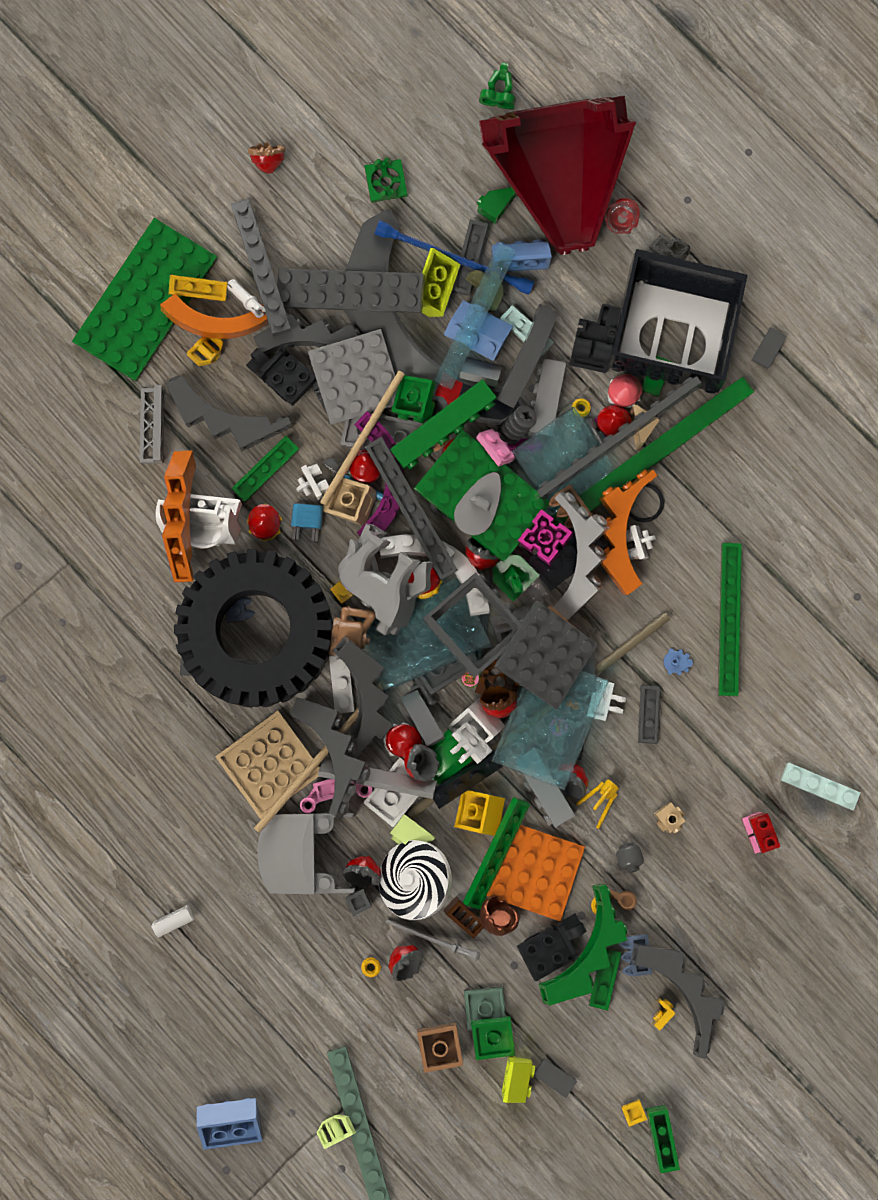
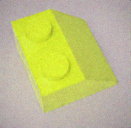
M508 1056L501 1093L503 1102L526 1103V1097L530 1098L532 1086L529 1085L530 1077H534L535 1066L532 1065L531 1059Z

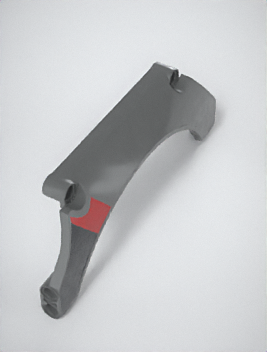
M390 209L371 217L362 224L345 271L388 272L390 252L394 239L382 238L374 235L379 220L388 223L399 231L401 224ZM344 310L353 325L359 329L361 335L381 329L395 376L398 371H401L406 376L436 382L431 400L435 402L432 416H435L476 384L459 378L430 359L408 335L397 312ZM489 387L497 397L500 388ZM521 396L514 408L496 400L494 402L496 405L489 411L483 410L479 413L480 417L474 422L498 424L500 426L519 406L526 405Z

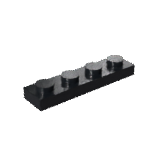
M492 750L478 764L473 762L437 786L433 796L436 806L439 809L502 768L503 764L496 752Z

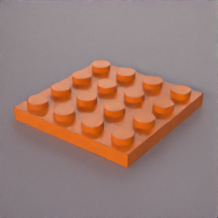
M520 825L487 896L497 895V899L506 900L508 904L561 921L585 847Z

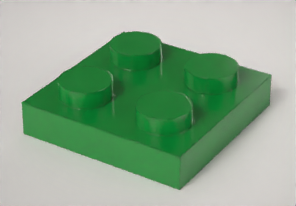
M510 1016L471 1021L476 1060L515 1056Z

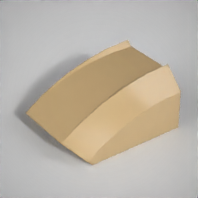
M343 478L327 506L323 505V511L363 526L368 521L376 500V490L369 485Z

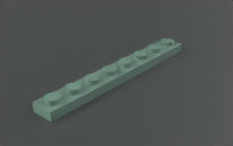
M344 1046L328 1051L327 1055L344 1114L349 1116L356 1131L355 1134L351 1135L369 1200H391L347 1047Z

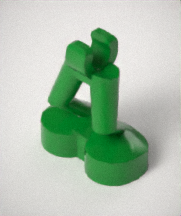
M502 62L500 70L493 72L488 81L489 89H483L480 92L479 103L492 107L497 105L498 108L507 110L514 109L516 98L510 94L513 83L512 74L507 72L508 63ZM498 80L505 82L503 93L495 92V83Z

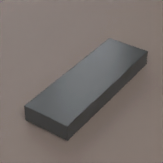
M640 685L638 743L658 744L660 686Z
M418 690L401 698L403 705L428 748L445 739Z

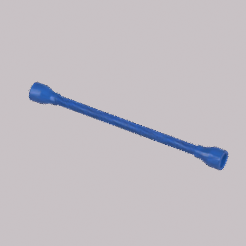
M379 220L374 235L382 238L403 240L405 243H410V245L412 244L426 251L428 250V252L430 248H434L459 264L482 271L489 276L497 275L500 280H504V282L509 283L527 295L530 294L534 281L528 278L510 277V275L508 276L497 270L494 271L492 268L474 263V261L472 262V260L470 261L467 258L465 259L459 255L456 256V254L454 255V253L452 254L441 248L438 249V247L429 245V243L418 241L416 238L400 233L391 225Z

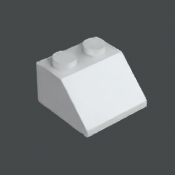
M479 699L447 726L454 733L467 722L486 744L506 727L499 718L485 713Z

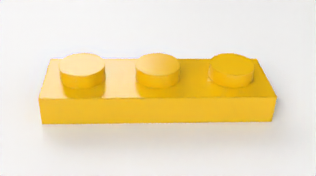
M170 275L168 294L174 295L176 293L177 296L224 302L226 301L227 282Z

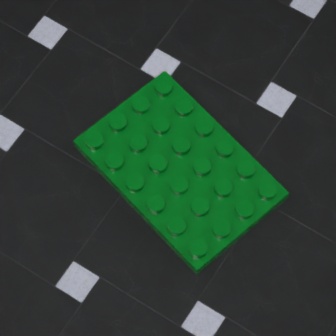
M461 430L414 489L455 522V508L467 491L485 475L492 472L498 473L501 481V493L495 516L485 532L470 536L486 549H489L499 560L505 562L520 543L518 540L525 530L532 528L534 525L532 521L540 510L545 511L548 508L549 501L546 498H542L533 487L505 464L498 467L484 447L464 430Z

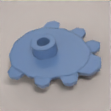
M669 649V652L665 655L663 662L669 675L672 673L681 675L683 670L688 672V667H692L693 662L691 659H688L690 655L687 653L685 655L682 654V649L678 651Z

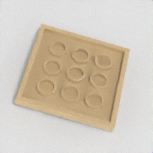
M276 711L215 756L260 819L265 816L313 760L311 754L279 711ZM319 765L292 796L319 777Z

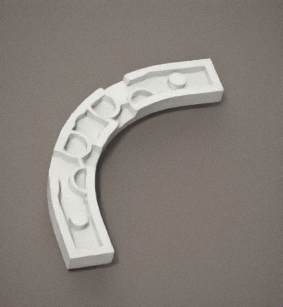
M405 534L381 538L391 542L386 548L379 550L381 559L399 556L400 552L423 557L427 556L416 535ZM442 541L458 569L455 574L461 585L474 573L479 575L476 568L468 561V558L453 546ZM474 588L466 594L470 616L490 612L487 599L478 589Z

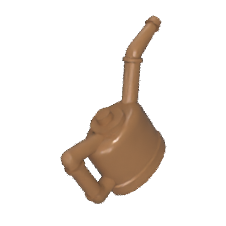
M343 607L340 618L334 617L329 655L336 656L332 650L344 636L348 637L361 649H365V645H369L370 638L366 636L376 617L375 612L369 609L362 610ZM348 616L364 617L366 619L362 623L360 621L348 620Z

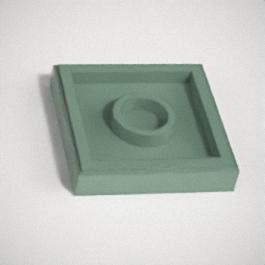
M503 986L464 990L468 1031H472L471 1021L506 1017Z

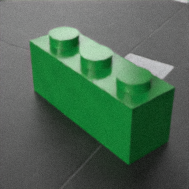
M661 1105L646 1108L657 1169L660 1174L680 1170L667 1107Z

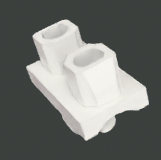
M318 464L309 467L304 465L301 469L308 482H305L303 477L299 478L300 486L296 490L298 492L304 491L305 495L309 496L311 495L309 490L311 487L316 498L320 500L329 485L326 479L317 484L315 483L313 478L322 474Z
M630 526V529L626 531V543L634 541L636 547L627 550L629 559H648L647 550L653 548L651 541L656 540L655 535L649 536L648 530L642 531L641 534L639 526Z

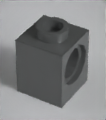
M364 888L345 897L353 916L372 907Z

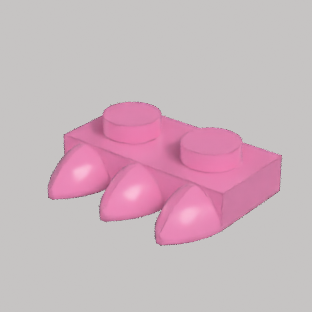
M492 428L480 432L476 438L499 467L512 462L516 457V453L508 449V443L500 439L501 434L495 432Z

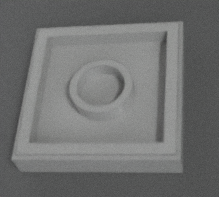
M465 358L459 378L479 382L483 379L487 385L496 387L502 366Z

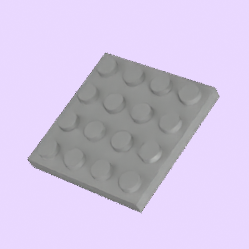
M381 329L308 351L330 425L362 416L366 411L369 413L374 412L395 377ZM397 389L385 408L393 406Z

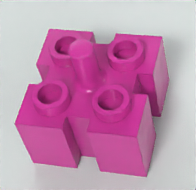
M541 509L532 521L534 528L532 530L527 528L518 541L520 545L531 553L534 549L537 550L538 558L551 566L559 555L558 547L561 545L564 548L573 537V532L561 523L555 526L554 518Z

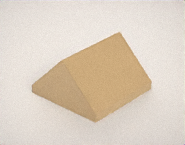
M634 405L629 412L631 423L635 421V416L647 411L638 405ZM655 419L633 435L636 450L641 449L656 427L659 419Z

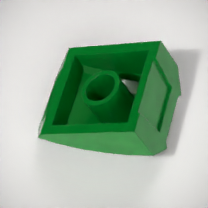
M450 730L443 733L445 739L429 747L437 754V760L440 764L435 777L432 779L437 781L438 785L448 780L472 761L470 756L463 763L458 761L463 754L467 753L463 747L457 753L452 754L450 752L459 744L452 736L453 733Z

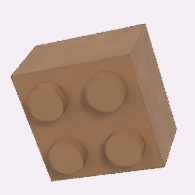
M456 1022L417 1029L424 1073L463 1066Z

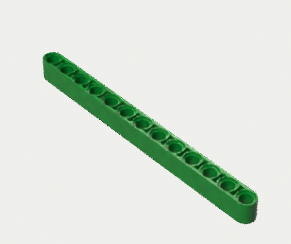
M741 377L580 494L579 497L588 510L592 512L602 504L599 498L603 496L602 492L611 486L612 488L619 487L622 490L621 487L624 484L637 479L636 475L644 469L648 471L755 391L746 379ZM557 512L551 516L554 518V525L558 526L561 523L564 526L569 516L557 517Z

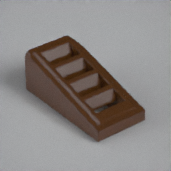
M457 896L445 907V914L473 939L484 928L480 917ZM465 910L466 913L458 919L459 915ZM470 916H472V918L467 922V924L464 925L463 923H464ZM477 921V925L470 930L469 928Z

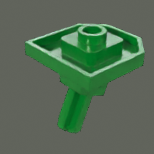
M510 554L505 562L500 561L493 568V582L513 602L541 575L520 554Z

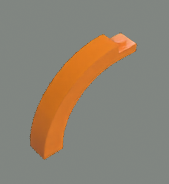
M176 293L160 304L161 311L176 325L193 334L207 338L231 339L242 337L268 324L265 312H263L264 316L260 318L256 317L252 312L232 318H216L201 314L187 306Z

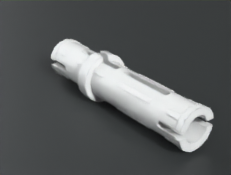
M230 280L228 284L232 288L227 285V289L243 303V306L258 318L264 316L263 312H266V309L258 302V299L250 295L236 280Z

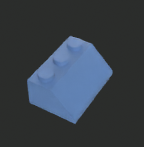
M534 240L532 243H525L524 241H516L513 244L496 243L491 247L492 270L514 272L549 269L551 261L548 241L543 242V240Z
M463 300L443 335L495 361L513 326Z
M256 1098L197 1106L196 1127L204 1150L263 1141Z

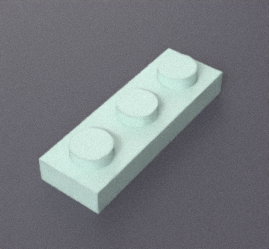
M512 305L500 319L512 325L511 332L524 342L532 322ZM548 338L540 357L554 344L550 338Z

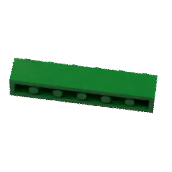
M482 379L390 449L391 453L404 470L407 468L411 470L419 464L418 460L421 457L427 458L434 452L433 448L447 443L450 440L448 438L453 433L457 435L461 430L465 429L464 425L466 423L476 421L480 417L479 413L483 410L489 411L496 405L494 402L497 400V397Z

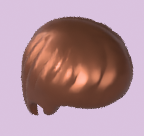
M492 895L481 906V924L490 934L504 936L513 932L518 927L519 916L516 910L508 905L506 900H499L497 895Z

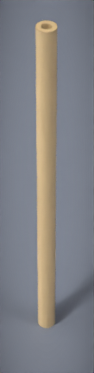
M397 372L322 497L320 503L327 506L405 376L403 372Z

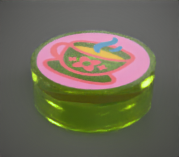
M469 673L461 677V683L467 688L477 686L480 680L479 674L474 679Z

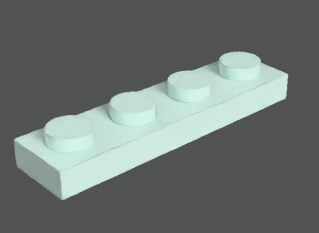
M791 763L786 764L780 779L782 782L850 810H854L861 793Z

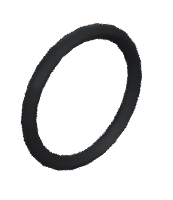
M649 483L644 487H649L658 494L660 506L655 515L644 519L636 517L630 511L629 516L638 522L653 521L663 510L664 499L662 493L657 487Z

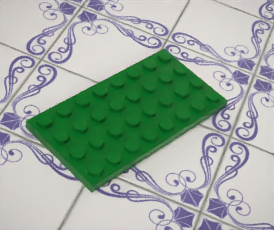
M153 218L72 342L137 382L175 324L161 311L160 304L172 296L168 294L170 275L205 279L218 259L217 256L156 218ZM178 296L186 305L192 298Z

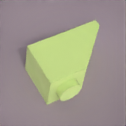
M405 814L390 832L393 835L391 839L398 844L403 842L406 845L409 840L429 842L435 839L431 833Z

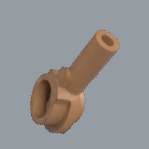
M610 889L611 898L618 901L621 909L628 911L636 906L637 899L631 891L618 893Z

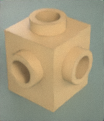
M668 802L654 813L658 820L656 824L663 832L665 830L667 833L673 831L675 834L683 828L682 824L685 822L683 819L685 814L678 806L675 808L671 802Z

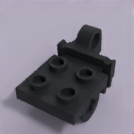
M602 304L598 322L579 319L578 325L583 326V328H577L570 366L602 373L607 372L615 335L610 334V332H616L620 307Z
M282 347L271 359L260 349L256 348L250 354L252 359L246 364L279 397L292 406L317 381L315 374L292 354H289L285 347Z
M576 913L551 925L552 927H548L544 931L530 936L524 942L517 945L534 981L544 978L570 963L569 961H575L579 957L571 940L583 935L587 931L583 923L579 921Z

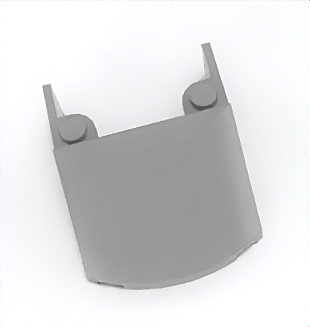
M330 813L276 814L260 832L257 853L260 874L269 893H355L356 887H335V881L331 875L315 873L314 834L330 832L334 825L335 816ZM346 813L343 817H354V813Z

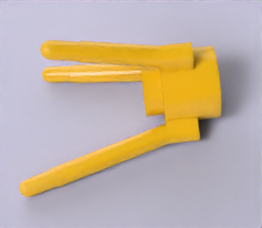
M608 779L605 783L601 781L596 788L576 802V805L579 806L599 790H601L599 793L602 796L593 807L594 810H597L605 799H609L596 826L597 829L603 823L614 799L617 797L616 792L619 790Z

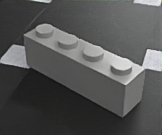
M544 359L543 363L538 365L537 375H540L539 382H535L533 393H536V399L531 400L530 408L536 414L537 421L529 430L528 436L551 440L566 366L565 362Z
M535 748L514 760L516 763L513 765L518 775L522 774L526 781L523 784L528 792L532 791L536 798L533 800L538 809L543 808L546 813L543 817L549 826L553 825L556 828L575 816Z

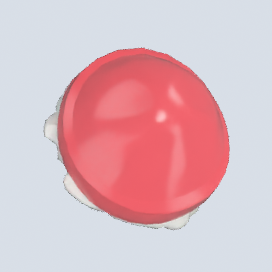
M628 374L612 379L608 387L609 403L625 408L633 407L641 399L642 386L637 378Z

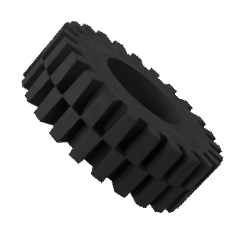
M247 549V553L242 554L234 551L227 553L228 558L221 561L217 558L210 561L208 569L204 572L199 570L193 576L195 581L191 587L186 586L184 588L182 604H177L175 614L178 616L177 624H174V634L178 640L176 649L178 654L182 656L183 666L186 671L192 675L199 686L213 696L227 703L247 708L273 706L272 704L287 702L297 693L304 692L313 679L316 680L320 675L321 668L329 658L333 620L328 602L318 582L312 578L308 570L297 565L293 559L287 556L286 558L280 557L276 552L267 550V553H259L256 549ZM261 595L272 598L286 609L289 616L290 633L286 645L278 655L263 663L246 664L234 660L225 651L220 636L221 622L225 613L236 601L248 596Z

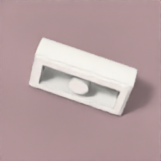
M186 905L155 920L151 927L159 938L194 921V916L189 905Z

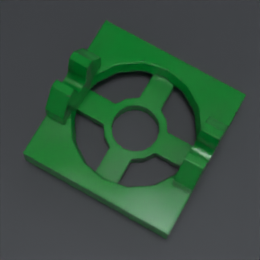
M386 157L383 161L377 159L374 164L364 165L371 203L408 197L401 159L391 161L390 158ZM386 168L395 170L399 176L391 177L387 174ZM381 169L382 175L379 180L372 181L374 173ZM388 177L391 179V184L383 186L381 179ZM394 183H400L397 190L390 189ZM380 186L384 190L379 193L374 187Z

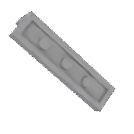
M154 385V388H141L140 464H163L164 388L162 385ZM146 393H154V402L151 405L145 401ZM152 410L153 421L149 424L145 420V414ZM151 428L153 430V439L148 442L145 439V433ZM151 447L153 449V459H144V452Z

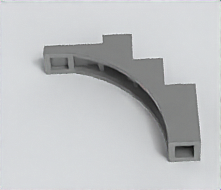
M564 491L559 493L555 499L567 511L572 521L577 540V564L568 590L554 608L564 618L569 620L604 588L601 585L600 579L591 573L606 559L602 548L598 545L595 546L594 543L609 527L606 525L607 521L601 515L595 514L589 517L588 511L575 502V497L571 493Z

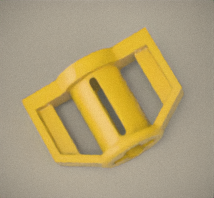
M203 336L187 351V356L198 366L213 364L221 355L223 341ZM211 340L220 348L219 351L212 347L208 341ZM195 352H200L207 360L203 361Z

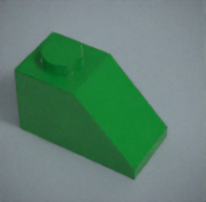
M512 188L488 191L485 196L482 195L479 198L477 212L496 225L517 195Z

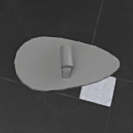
M492 472L479 479L457 504L454 511V521L458 529L463 533L479 535L485 532L491 525L501 493V481L498 473Z

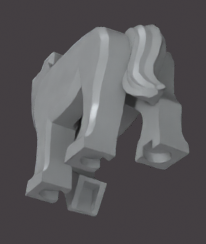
M366 524L358 541L354 539L349 540L348 553L339 564V578L342 585L348 591L362 600V604L374 609L376 618L380 620L376 628L384 635H389V633L397 635L401 627H407L414 610L416 597L430 590V574L433 563L424 561L418 565L421 561L410 558L411 555L407 552H400L398 563L392 575L380 572L374 555L379 550L386 548L391 542L387 539H381L387 534L374 524ZM413 572L415 578L414 582L407 583L411 573Z

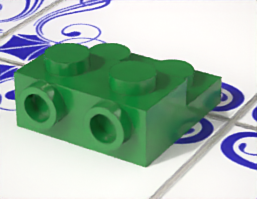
M405 375L397 388L391 412L397 414L399 419L408 421L409 417H411L413 421L424 424L425 420L428 421L432 417L435 402L431 400L436 382Z

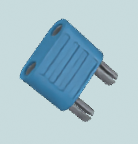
M293 504L291 521L293 540H295V536L296 540H299L300 528L312 529L311 541L314 542L315 537V542H318L319 530L322 527L323 506Z

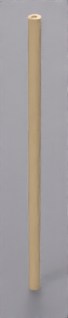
M381 681L377 686L384 690L387 685ZM358 708L338 732L346 734L354 725L358 717ZM326 745L254 827L258 833L265 828L328 755L329 751Z

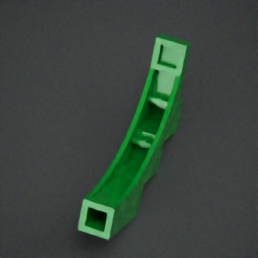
M605 884L592 885L597 904L596 918L590 939L581 955L560 975L538 984L542 1002L546 1005L551 1006L593 993L592 986H594V983L589 973L610 967L609 961L611 957L606 947L627 941L626 925L623 921L614 919L616 913L610 902L611 892Z

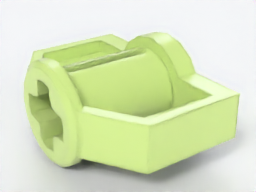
M338 1114L322 1121L317 1131L324 1149L356 1133L349 1116ZM338 1119L342 1120L347 1133L344 1134ZM324 1126H326L327 1131H328V1133H329V1135H330V1137H331V1139H332V1141H330V1142H329V1140H328V1138H327V1135H326V1133H325V1131H324V1129H323Z

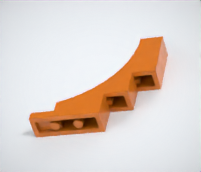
M193 450L174 451L164 475L168 494L163 504L167 523L162 533V538L174 582H193L194 580L190 562L193 556L190 537V496L196 469Z

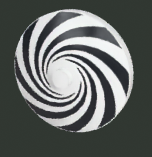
M409 840L406 845L403 842L396 845L385 856L380 867L381 881L379 883V890L384 903L390 911L404 919L421 920L433 916L444 906L450 894L452 875L446 857L436 846L425 841Z

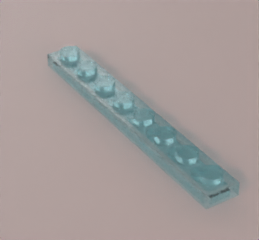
M501 243L498 244L434 380L436 383L452 390L516 254V250Z

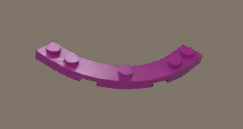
M366 411L354 425L362 432L372 415ZM377 421L367 438L373 442L382 437L390 450L396 443L389 432ZM394 457V459L396 460V462H397L398 466L400 467L402 473H403L404 476H405L404 468L401 466V464H400V463L397 461V459ZM386 483L384 495L377 510L357 532L359 536H361L366 524H373L385 532L396 517L400 507Z

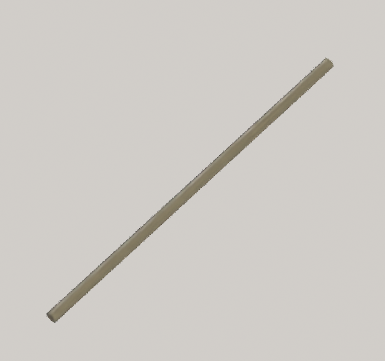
M664 612L595 665L596 677L670 620L669 616ZM570 693V694H567L566 696H572V695H574L575 693ZM545 704L490 747L491 750H494L496 754L552 712L554 708ZM475 760L471 761L464 768L475 762ZM425 797L409 809L407 814L411 819H414L434 803L433 799Z

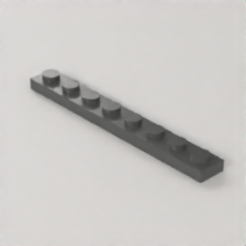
M245 199L231 203L263 307L266 309L265 313L272 335L275 337L289 333L291 328L250 201Z
M380 437L366 445L368 453L430 562L433 563V567L440 579L443 580L457 572V567L384 439Z

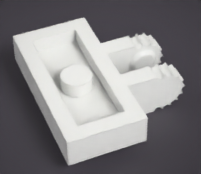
M596 679L597 692H592L586 717L606 721L608 711L623 714V709L609 705L611 699L617 702H626V698L612 694L614 683Z
M467 722L452 734L459 744L450 752L452 754L457 753L461 747L467 751L458 760L460 763H463L471 756L478 764L492 752L491 748Z

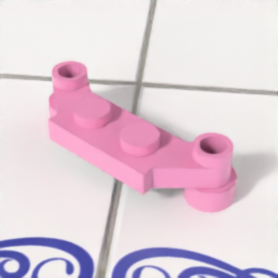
M334 779L314 783V788L310 794L300 802V809L304 813H311L315 810L317 803L333 799ZM356 784L355 792L360 797L366 798L371 795L372 787L367 786L368 792L364 794L361 788L365 785ZM308 801L312 804V807L310 809H307L305 807V804Z

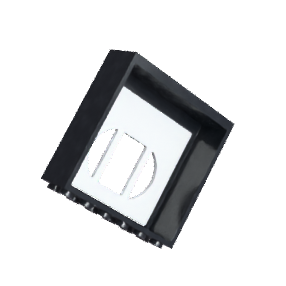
M636 249L628 274L608 368H612L616 372H630L633 376H647L654 381L664 380L671 385H682L688 378L692 377L693 379L697 376L702 385L698 389H703L710 394L719 393L726 381L748 275ZM636 282L620 352H618L633 283ZM730 304L729 312H728V317H727V322H726L725 331H724V336H723V340H722L721 338H722V334H723V329H724L725 319H726V315H727L728 305ZM653 318H658L650 356H647L640 346V330L646 322ZM664 319L689 324L681 364L656 359ZM697 327L705 338V352L699 361L692 365H687L694 329ZM720 351L716 374H714L718 353Z

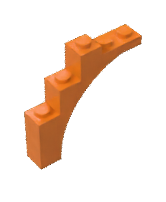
M644 469L636 475L637 479L635 481H629L621 487L622 491L619 487H608L602 492L603 496L599 498L612 516V518L610 516L605 518L609 529L603 534V537L611 547L607 546L602 549L606 559L601 563V566L623 595H629L642 585L628 556L626 528L629 513L637 495L646 484L658 476L654 470L647 471Z

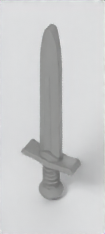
M389 919L386 920V923L449 948L451 952L469 957L473 962L480 958L478 950H470L460 946V944L450 943Z

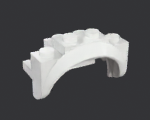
M191 494V547L209 548L220 546L223 543L236 545L241 529L237 522L242 506L241 501L238 499ZM158 500L156 522L163 533L167 523L163 508L165 500Z

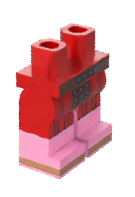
M757 812L741 818L747 835L754 833V835L748 837L754 854L759 852L763 854L781 847L768 813Z

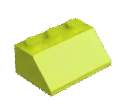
M430 248L422 272L425 274L422 313L428 317H443L461 264L434 248Z

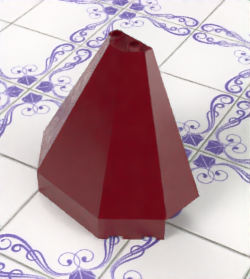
M625 95L564 102L508 112L505 115H497L489 119L480 120L481 145L555 251L560 253V255L570 254L571 250L578 249L579 252L590 250L589 247H594L637 122L627 117Z

